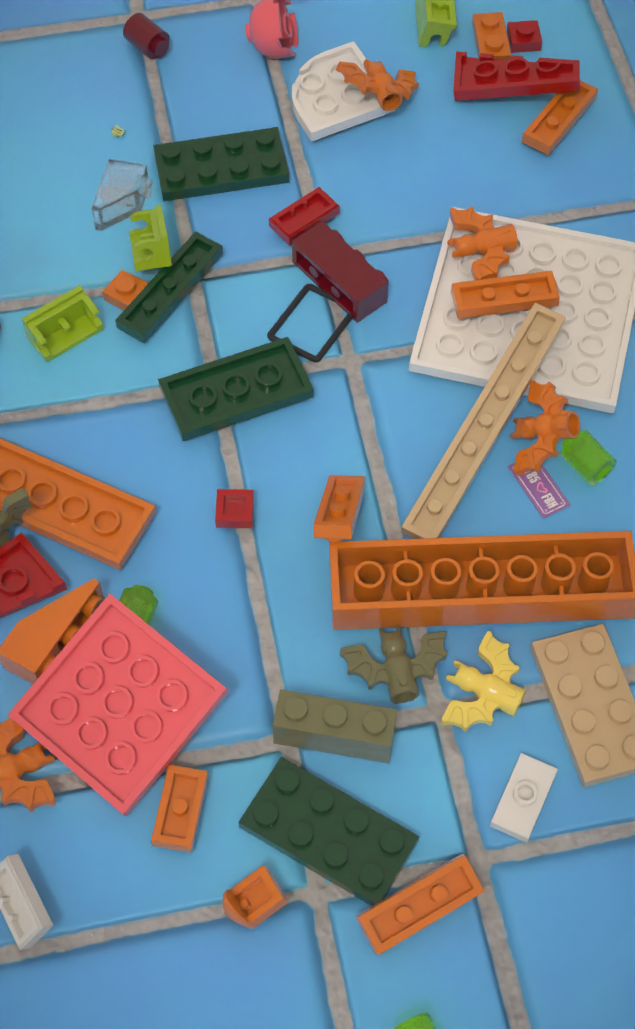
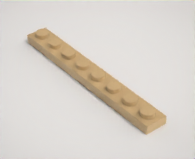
M534 303L404 521L401 533L413 539L441 537L563 328L566 320L565 316Z

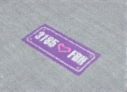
M515 463L507 466L542 518L570 506V503L543 465L540 467V472L528 471L522 476L514 473Z

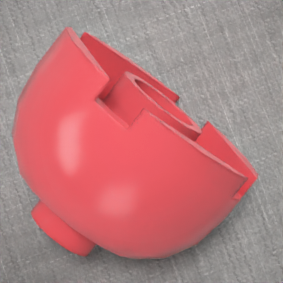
M261 0L254 6L250 14L249 23L245 26L247 39L249 42H253L255 48L265 57L272 59L296 55L291 49L292 45L298 47V28L295 13L289 14L286 5L291 4L290 0Z

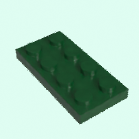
M278 127L153 145L163 202L290 183L289 171Z
M289 337L158 379L159 388L182 441L314 397V389Z
M280 757L238 822L239 828L370 906H374L386 898L419 842L420 837L283 757Z

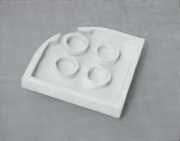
M354 41L327 50L311 58L300 68L299 75L295 83L292 84L293 111L311 142L395 111H384L380 107L374 93L367 92L362 94L356 85L345 83L342 73L336 71L337 65L341 61L355 63L367 74L363 64L366 58Z

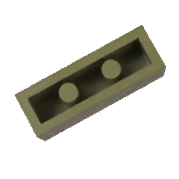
M280 689L272 725L273 744L389 764L396 728L397 709Z

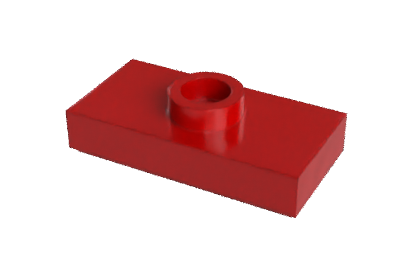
M318 187L268 218L269 227L290 246L294 239L320 222L326 223L340 214V206Z

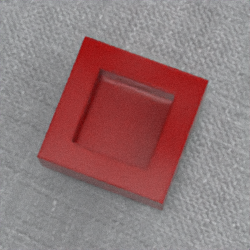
M538 20L508 22L507 36L511 53L541 51L542 38Z
M217 489L216 528H253L254 490Z

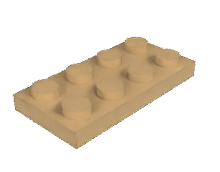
M604 624L532 642L530 647L531 653L582 787L585 788L635 774V699Z

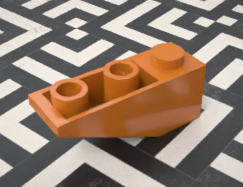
M92 579L18 621L0 646V662L2 667L34 684L104 601L100 582Z

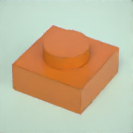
M121 270L102 291L103 299L124 311L148 283Z

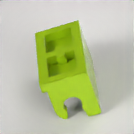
M416 0L415 12L418 46L427 47L433 35H440V47L444 46L448 42L451 31L455 30L457 26L454 0Z
M157 205L155 209L134 212L130 216L132 222L139 220L147 222L145 228H136L129 231L135 271L172 266L162 206Z
M80 285L22 318L27 339L47 363L104 330L103 323L96 316L99 310Z

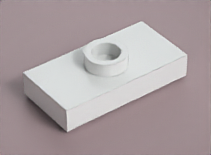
M521 753L491 820L490 827L527 843L558 769Z
M19 854L8 855L0 863V910L19 949L24 950L32 948L53 927V923Z

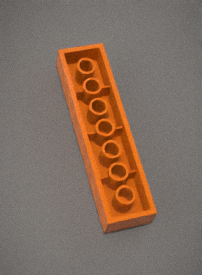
M632 531L329 542L333 630L396 628L398 625L402 628L635 618V550Z

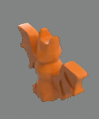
M365 59L363 64L367 74L355 63L340 61L336 68V71L341 72L344 76L345 83L356 85L362 94L367 92L374 93L380 107L384 111L397 109L402 104L403 98L409 100L412 91L415 92L419 85L414 78L416 72L398 70L394 80L391 74L387 73L381 61L372 62Z
M469 207L466 210L450 208L449 216L454 229L476 233L475 235L465 234L459 238H451L447 241L448 246L455 247V251L452 252V258L470 256L479 252L485 256L472 263L471 273L474 280L497 278L498 269L502 265L508 264L510 256L503 251L507 253L514 252L517 248L518 240L514 225L507 224L495 228L492 225V214L488 216L480 215L473 210V207Z
M532 380L530 383L527 399L533 405L542 407L544 410L542 414H539L537 418L528 416L513 419L516 428L515 432L510 434V438L530 440L538 437L536 443L517 453L514 473L518 476H522L528 471L540 472V467L546 459L558 456L556 443L560 438L574 439L579 435L580 419L578 414L574 411H563V407L568 403V399L563 395H557L555 391L556 386L551 382L539 384Z
M9 717L6 721L0 723V789L3 791L2 801L4 806L10 803H20L29 812H33L36 807L42 805L55 806V797L48 781L45 779L37 781L21 780L24 773L36 772L41 767L52 764L55 761L54 756H45L43 751L46 748L41 743L24 748L18 754L9 753L10 749L25 736L24 729Z

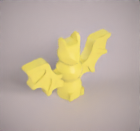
M487 631L478 648V656L489 665L492 674H482L475 667L467 666L455 660L453 665L458 671L455 676L447 675L445 680L459 686L466 692L475 693L478 700L473 702L451 701L442 717L441 725H455L460 727L463 732H467L472 725L477 723L491 726L493 723L492 715L496 709H500L512 717L515 716L526 690L511 684L510 679L513 675L518 674L520 667L512 663L509 658L508 650L510 645L496 640L491 631Z

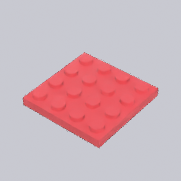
M109 594L8 713V716L120 813L128 816L224 699L229 690L117 598Z

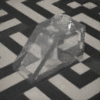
M108 160L91 208L95 230L102 231L129 218L134 212L142 211L145 199H150L153 190V181L148 179L147 165Z

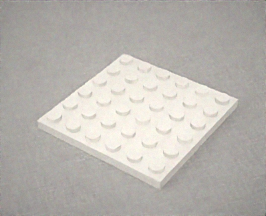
M475 211L476 213H478V214H480V215H483V216L491 215V214H487V213H482V212H477V211ZM493 215L492 225L496 228L513 224L518 240L517 248L514 252L507 253L503 251L510 256L508 264H504L498 269V277L552 271L560 300L558 306L546 308L566 317L563 328L532 380L539 384L551 382L556 386V394L567 398V404L614 414L635 311V242ZM449 217L410 358L409 371L485 387L530 310L457 318L451 294L452 283L474 281L471 273L472 263L485 255L478 252L470 256L452 258V252L455 251V247L448 246L447 241L451 238H459L465 234L475 235L476 233L454 229ZM530 384L523 395L528 396Z

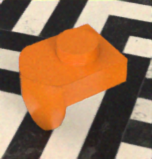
M264 865L232 889L225 890L222 897L225 915L233 922L248 929L257 927L289 903L272 872Z

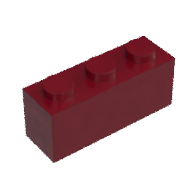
M322 221L292 241V263L319 288L328 292L341 309L347 314L350 313L352 315V319L356 323L387 303L389 281L385 274L373 268L359 250H354L350 247L337 230H332Z

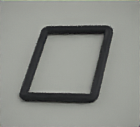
M306 284L270 329L267 338L272 342L281 339L275 336V334L309 290L335 303L336 301L325 290L313 284ZM348 313L316 356L293 345L296 354L314 363L320 362L352 320V315Z

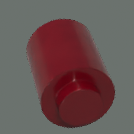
M143 13L132 15L125 23L123 28L124 38L150 59H157L168 51L169 34Z

